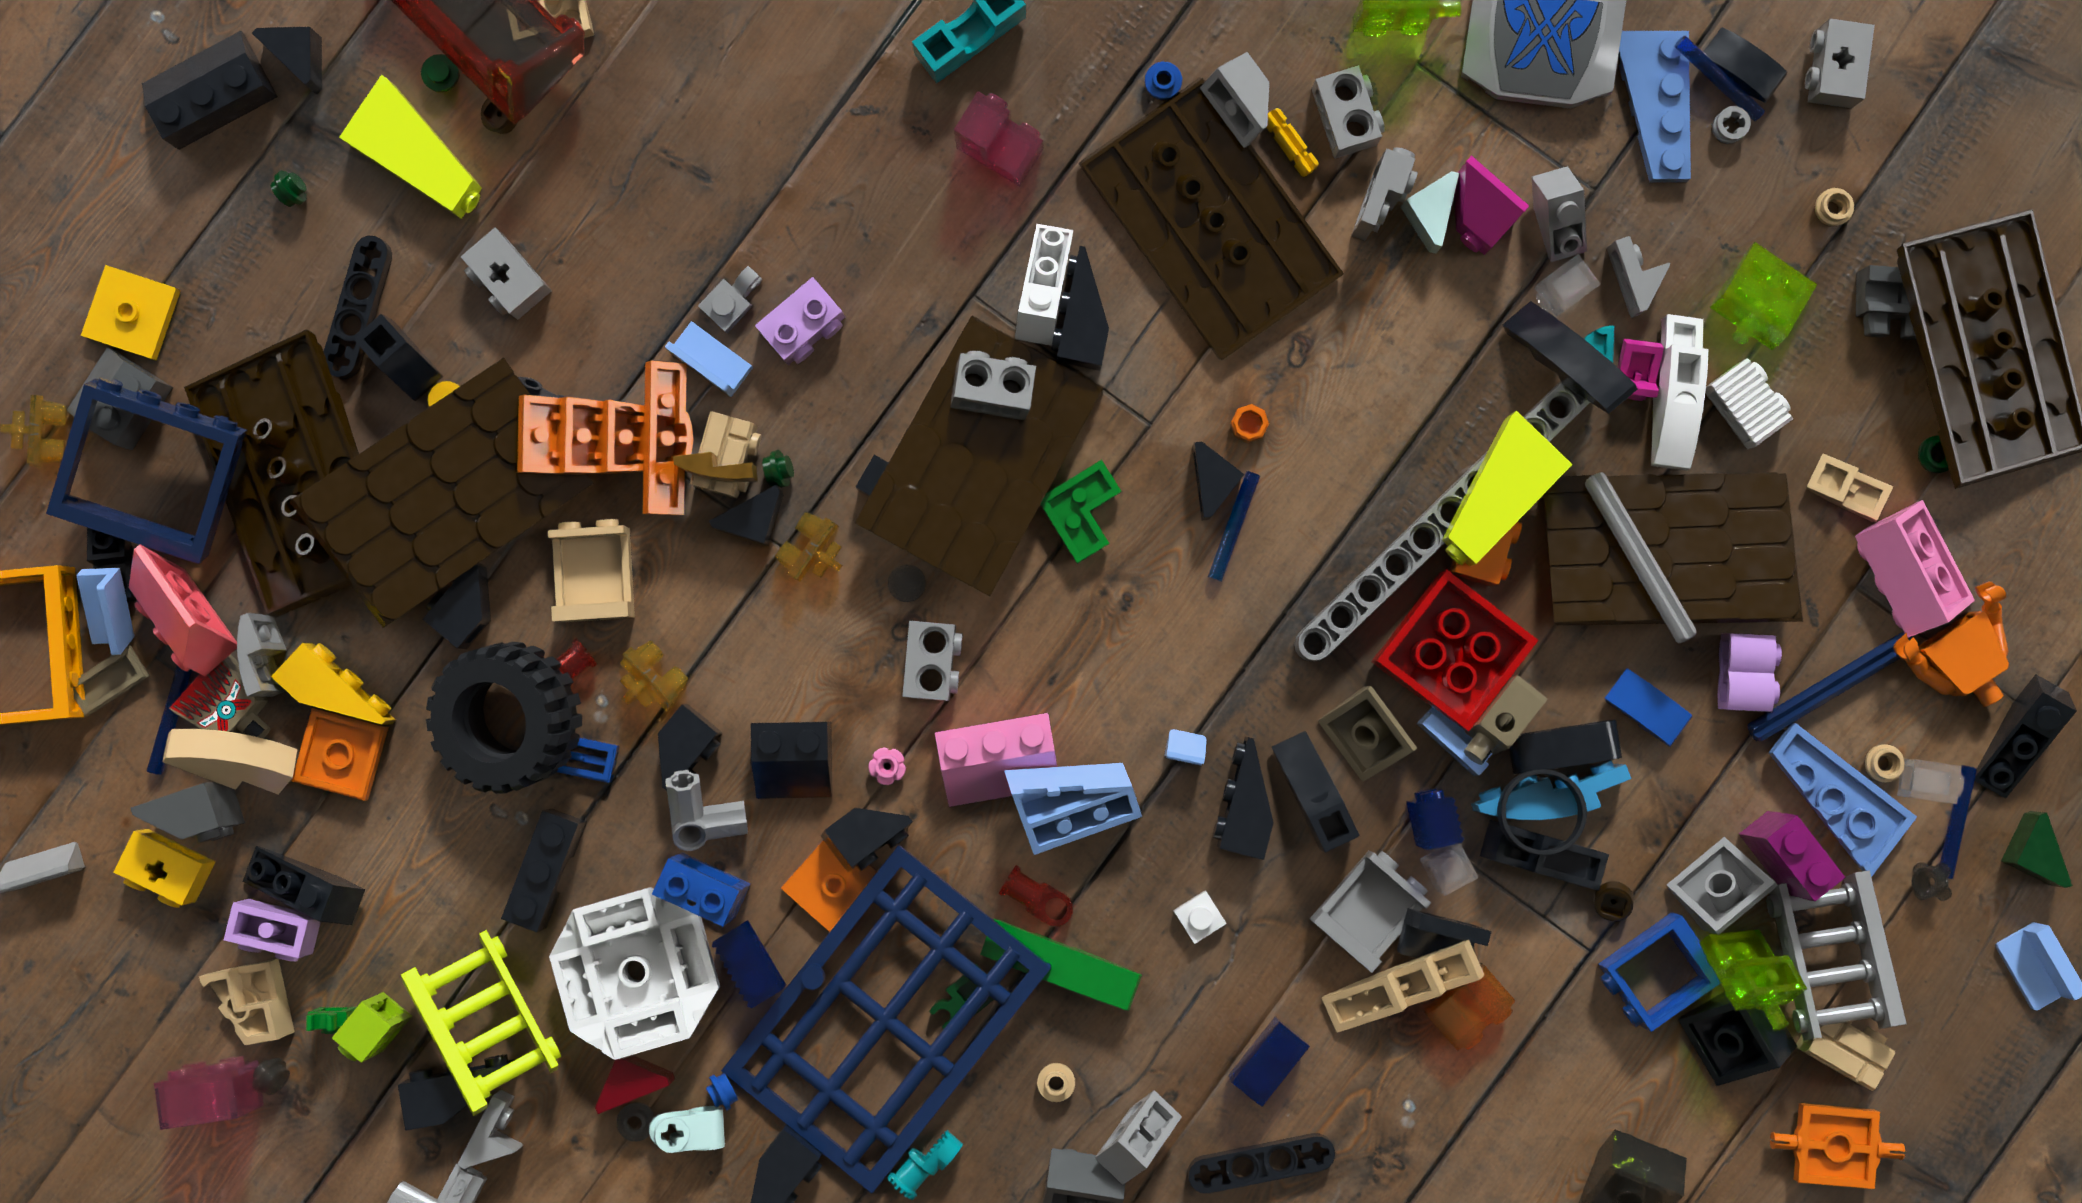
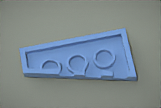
M1622 31L1618 54L1620 60L1619 69L1622 81L1625 80L1630 101L1628 103L1631 115L1635 117L1639 132L1637 137L1649 182H1688L1691 179L1689 31Z
M1792 723L1787 727L1768 752L1862 871L1870 870L1871 877L1917 818L1911 811L1796 723Z

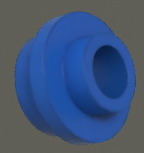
M1170 62L1153 64L1145 75V87L1148 93L1156 99L1167 100L1173 98L1181 89V72ZM1161 74H1166L1170 77L1171 82L1167 85H1161L1157 82V77Z
M725 1073L718 1077L713 1074L709 1077L712 1084L707 1086L706 1090L716 1108L723 1105L725 1110L728 1111L731 1109V1104L738 1101L737 1095Z

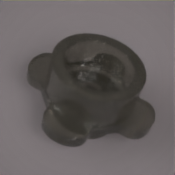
M1920 862L1913 867L1914 874L1911 882L1914 894L1918 899L1926 900L1937 897L1940 901H1946L1951 897L1952 890L1948 887V877L1951 874V870L1948 865L1938 863L1936 866H1928L1926 863ZM1931 878H1933V879L1935 880V884H1934V885H1931V884H1930V879H1931Z

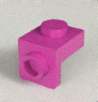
M1631 339L1623 340L1617 368L1630 378L1638 388L1628 399L1643 401L1646 397H1658L1659 388L1656 385V380L1664 350L1661 343Z

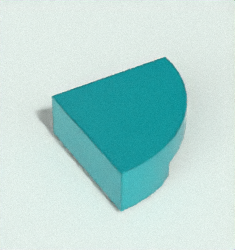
M1614 326L1601 327L1583 338L1613 363Z

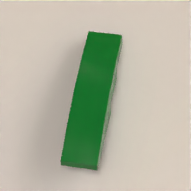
M993 919L1041 959L1051 964V969L1044 976L1043 980L1127 1011L1130 1010L1142 974L1079 948L1067 946L1038 933H1031L1002 920ZM986 936L980 955L998 961L1005 950ZM1019 961L1012 967L1025 973L1029 971Z

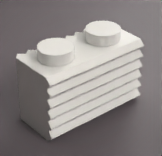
M1748 358L1737 363L1707 385L1705 393L1744 446L1750 449L1756 447L1793 420V417L1788 413L1791 408L1787 400L1780 393L1776 392L1774 394V391L1766 383L1768 377L1764 369L1756 362L1751 363Z

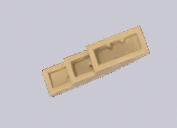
M1466 940L1357 981L1324 995L1322 1000L1338 1033L1403 1012L1408 1006L1439 997L1447 990L1478 981L1484 976V973L1470 941Z

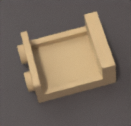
M618 519L597 520L596 527L581 528V522L558 523V530H548V538L552 539L556 599V606H551L552 621L564 623L635 618L630 528L619 525Z

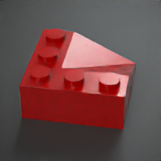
M1445 570L1438 573L1371 662L1400 685L1469 732L1539 640L1450 571Z

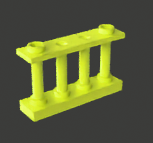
M487 930L479 933V940L483 948L430 976L427 973L420 976L416 967L401 974L402 981L473 1116L487 1109L488 1104L485 1098L491 1096L490 1091L545 1062L549 1072L552 1073L558 1069L556 1059L561 1057L552 1037L544 1039L502 959L507 957V953L498 936L491 939ZM491 961L501 980L500 982L447 1010L445 1007L437 1009L431 996L437 994L436 989ZM509 995L519 1015L465 1044L463 1041L455 1043L449 1030L455 1028L454 1023ZM525 1028L528 1030L537 1047L535 1050L483 1078L481 1075L475 1078L472 1076L467 1064L473 1062L472 1057Z

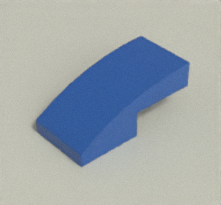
M1626 668L1605 697V701L1636 721L1639 727L1669 747L1672 746L1693 717L1683 707L1628 668Z

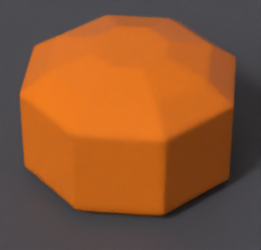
M1250 404L1238 408L1230 424L1236 438L1250 443L1263 437L1269 422L1265 410Z

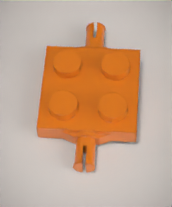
M1799 1103L1797 1127L1794 1135L1772 1132L1770 1138L1774 1140H1770L1771 1149L1793 1150L1795 1156L1793 1180L1798 1183L1875 1189L1876 1169L1881 1158L1903 1160L1905 1154L1901 1153L1905 1152L1903 1143L1882 1142L1879 1133L1880 1112L1875 1109Z

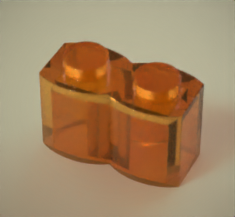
M1482 963L1479 964L1484 976L1480 980L1446 991L1424 1011L1427 1017L1457 1051L1463 1047L1466 1050L1473 1048L1484 1037L1482 1031L1492 1022L1495 1025L1502 1023L1513 1012L1511 1006L1515 1003L1514 998Z

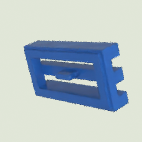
M580 737L578 746L607 751V758L570 751V759L605 766L604 772L601 773L567 765L559 767L557 771L559 773L612 783L613 768L616 765V754L620 746Z

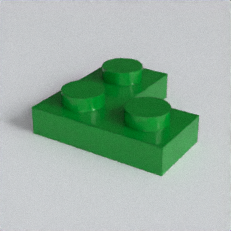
M1102 459L1046 493L1040 504L1077 564L1109 545L1108 540L1090 512L1122 492Z

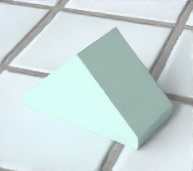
M1451 171L1406 199L1401 206V209L1425 247L1432 253H1437L1443 246L1459 176L1457 172Z

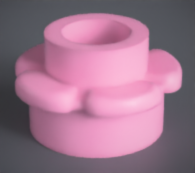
M878 749L874 752L873 760L868 765L870 775L876 777L877 782L880 784H893L894 780H900L905 774L904 756L896 749ZM886 762L891 764V768L889 770L884 769V764Z

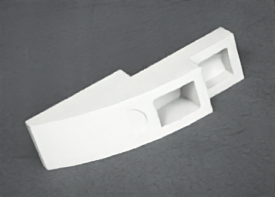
M1667 314L1661 319V344L1664 350L1660 363L1659 393L1657 398L1653 397L1651 466L1688 471L1692 465L1700 431L1706 391L1709 349L1703 348V319Z

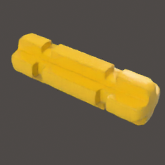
M1275 108L1268 113L1266 128L1270 133H1275L1273 138L1289 160L1295 161L1294 167L1299 174L1305 177L1315 171L1319 163L1312 152L1308 153L1306 151L1307 145L1291 123L1287 125V118L1281 109Z

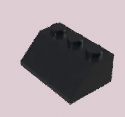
M242 31L229 36L142 83L145 107L160 136L179 150L278 97Z

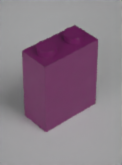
M1767 811L1739 833L1740 837L1777 885L1787 884L1788 893L1791 896L1816 901L1846 878L1798 815Z

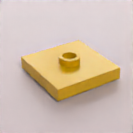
M105 265L81 336L157 361L181 290Z

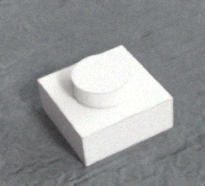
M1206 890L1173 910L1194 944L1227 924Z

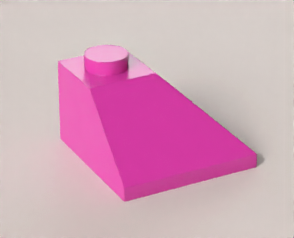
M1471 155L1458 171L1459 176L1454 193L1456 231L1462 235L1460 239L1467 248L1476 253L1480 251L1485 255L1526 211L1529 205Z

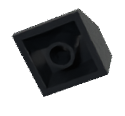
M831 722L751 723V765L756 799L833 797Z
M1759 979L1728 989L1678 1019L1716 1086L1780 1068L1798 1047Z

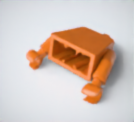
M1991 581L1975 587L1977 595L1984 601L1982 611L1968 612L1920 645H1918L1914 637L1909 640L1907 633H1905L1893 646L1894 652L1906 661L1914 675L1942 695L1966 696L1974 692L1983 707L1999 701L2004 696L1993 678L2009 668V662L2006 658L2009 651L2003 627L2002 605L1998 603L2006 599V592L2002 587L1995 585Z

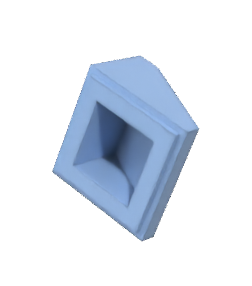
M1175 729L1170 730L1164 756L1172 760L1202 765L1205 761L1206 737Z

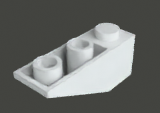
M1042 224L1036 225L1018 310L1015 339L1052 346L1073 230Z

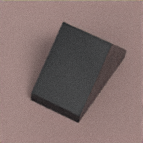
M311 27L256 28L252 32L269 51L315 94L322 90V37Z
M1194 442L1192 449L1201 521L1209 520L1245 474L1204 442Z
M775 485L709 520L712 528L718 531L769 545L784 494Z

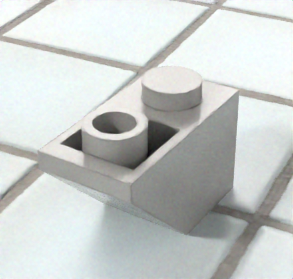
M1567 166L1532 176L1533 208L1550 261L1553 262L1587 252L1584 189Z

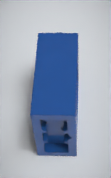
M682 852L667 859L652 895L723 927L736 918L751 883ZM689 899L691 901L696 902V904L694 906H690L687 900Z
M1673 912L1598 963L1604 972L1600 976L1601 981L1613 996L1618 993L1625 1002L1626 1006L1622 1010L1629 1021L1635 1027L1641 1025V1027L1650 1032L1726 980V977L1684 917ZM1668 933L1698 976L1646 1011L1617 968Z

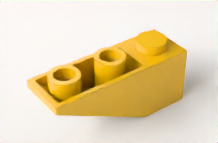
M302 643L271 676L299 703L381 725L393 724L396 721L388 713L391 707L379 696L373 694L371 697L361 688L364 684L363 681L351 670L346 668L343 671L333 662L336 656L321 643L317 645Z

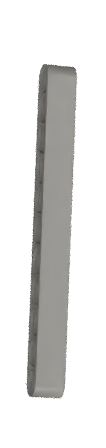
M1560 381L1523 417L1550 442L1590 402L1563 385ZM1551 400H1558L1563 404L1565 408L1563 418H1556L1551 414L1549 409ZM1487 452L1298 633L1294 646L1299 657L1307 661H1316L1328 656L1444 544L1442 538L1450 523L1441 517V507L1443 504L1448 503L1458 510L1468 490V481L1470 478L1475 477ZM1417 529L1428 532L1431 542L1427 549H1420L1415 545L1413 535ZM1390 555L1398 556L1403 561L1404 568L1399 576L1392 575L1386 569V560ZM1363 581L1371 582L1376 587L1377 594L1372 602L1364 601L1359 595V586ZM1337 607L1344 608L1349 613L1350 620L1345 628L1336 627L1331 620V614ZM1310 633L1317 634L1322 639V649L1316 655L1308 653L1304 648V639Z

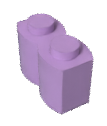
M1722 633L1719 648L1718 709L1773 711V706L1778 703L1780 697V686L1775 681L1774 671L1775 666H1779L1782 657L1781 646L1776 643V636Z

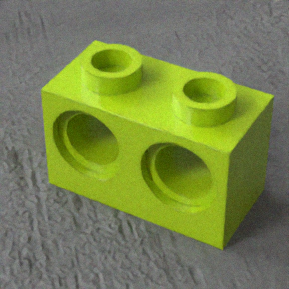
M382 992L362 1001L334 1034L332 1039L339 1044L338 1050L349 1060H358L362 1063L384 1052L411 1019L412 1015Z

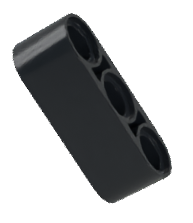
M1616 720L1521 733L1509 748L1513 774L1622 758Z

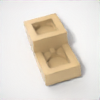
M1823 453L1806 489L1849 512L1876 523L1893 486L1857 472L1859 468Z

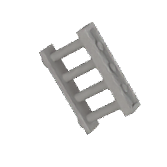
M1870 870L1846 876L1843 879L1844 884H1842L1841 888L1829 890L1816 901L1789 896L1786 883L1777 885L1769 893L1770 895L1767 896V909L1770 917L1776 920L1796 1010H1793V1023L1796 1031L1802 1033L1803 1041L1822 1038L1820 1026L1868 1018L1877 1021L1879 1029L1907 1024ZM1843 903L1847 907L1850 906L1853 918L1850 926L1798 934L1793 911ZM1854 941L1857 945L1859 944L1862 956L1859 964L1807 972L1802 949ZM1862 979L1865 983H1868L1871 993L1868 1003L1816 1011L1811 987Z

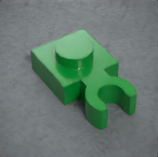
M319 1007L309 1011L306 1015V1031L321 1029L322 1034H335L357 1007Z

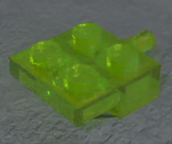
M1360 0L1353 15V32H1363V35L1368 37L1381 36L1386 34V31H1401L1402 35L1407 36L1423 33V30L1429 28L1433 19L1438 17H1460L1461 2L1460 0L1441 2L1440 0Z
M1754 242L1746 251L1733 275L1724 283L1710 308L1738 327L1732 335L1735 341L1740 337L1737 343L1746 344L1749 337L1752 336L1773 350L1788 337L1817 284Z
M1760 930L1720 933L1719 935L1709 934L1699 942L1709 965L1714 969L1727 998L1733 1004L1736 1011L1753 1008L1764 1011L1774 1031L1781 1030L1789 1025L1779 1005L1788 1004L1807 990L1789 955L1774 956Z

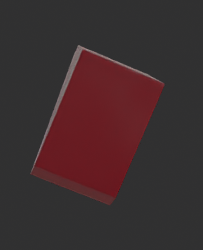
M634 1055L616 1059L595 1106L597 1114L669 1086L675 1080L673 1072Z

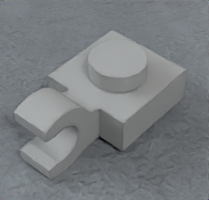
M747 266L732 286L725 279H722L698 307L728 333L753 307L745 298L763 279Z

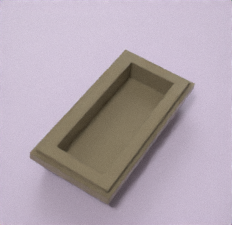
M128 644L121 655H112L81 675L78 685L84 684L85 700L81 699L75 687H73L74 699L86 718L150 675L131 645Z

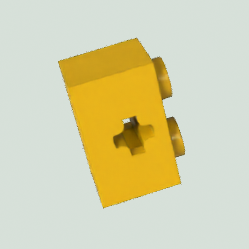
M150 829L133 831L113 873L124 877L123 883L139 891H145L146 889L159 894L157 899L160 902L179 908L180 905H187L197 901L216 861ZM160 864H164L163 870L159 868ZM164 871L168 873L166 877H162Z

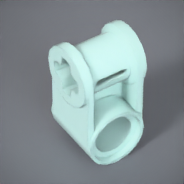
M702 1106L689 1110L658 1114L649 1125L650 1138L661 1150L668 1153L691 1150L707 1151L725 1147L723 1107ZM671 1124L677 1132L671 1133L670 1140L667 1141L661 1133L666 1132L668 1125Z

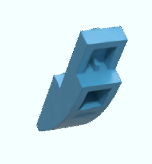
M1608 760L1591 766L1592 773L1578 778L1576 773L1567 775L1581 790L1586 802L1587 812L1601 807L1596 792L1631 779L1626 764H1613L1612 760ZM1532 775L1520 781L1511 791L1506 803V818L1546 820L1568 817L1578 814L1577 803L1570 789L1562 781L1555 780L1557 787L1553 788L1549 778H1537L1536 775ZM1500 786L1478 794L1480 800L1471 803L1473 811L1498 817L1497 807L1502 793Z

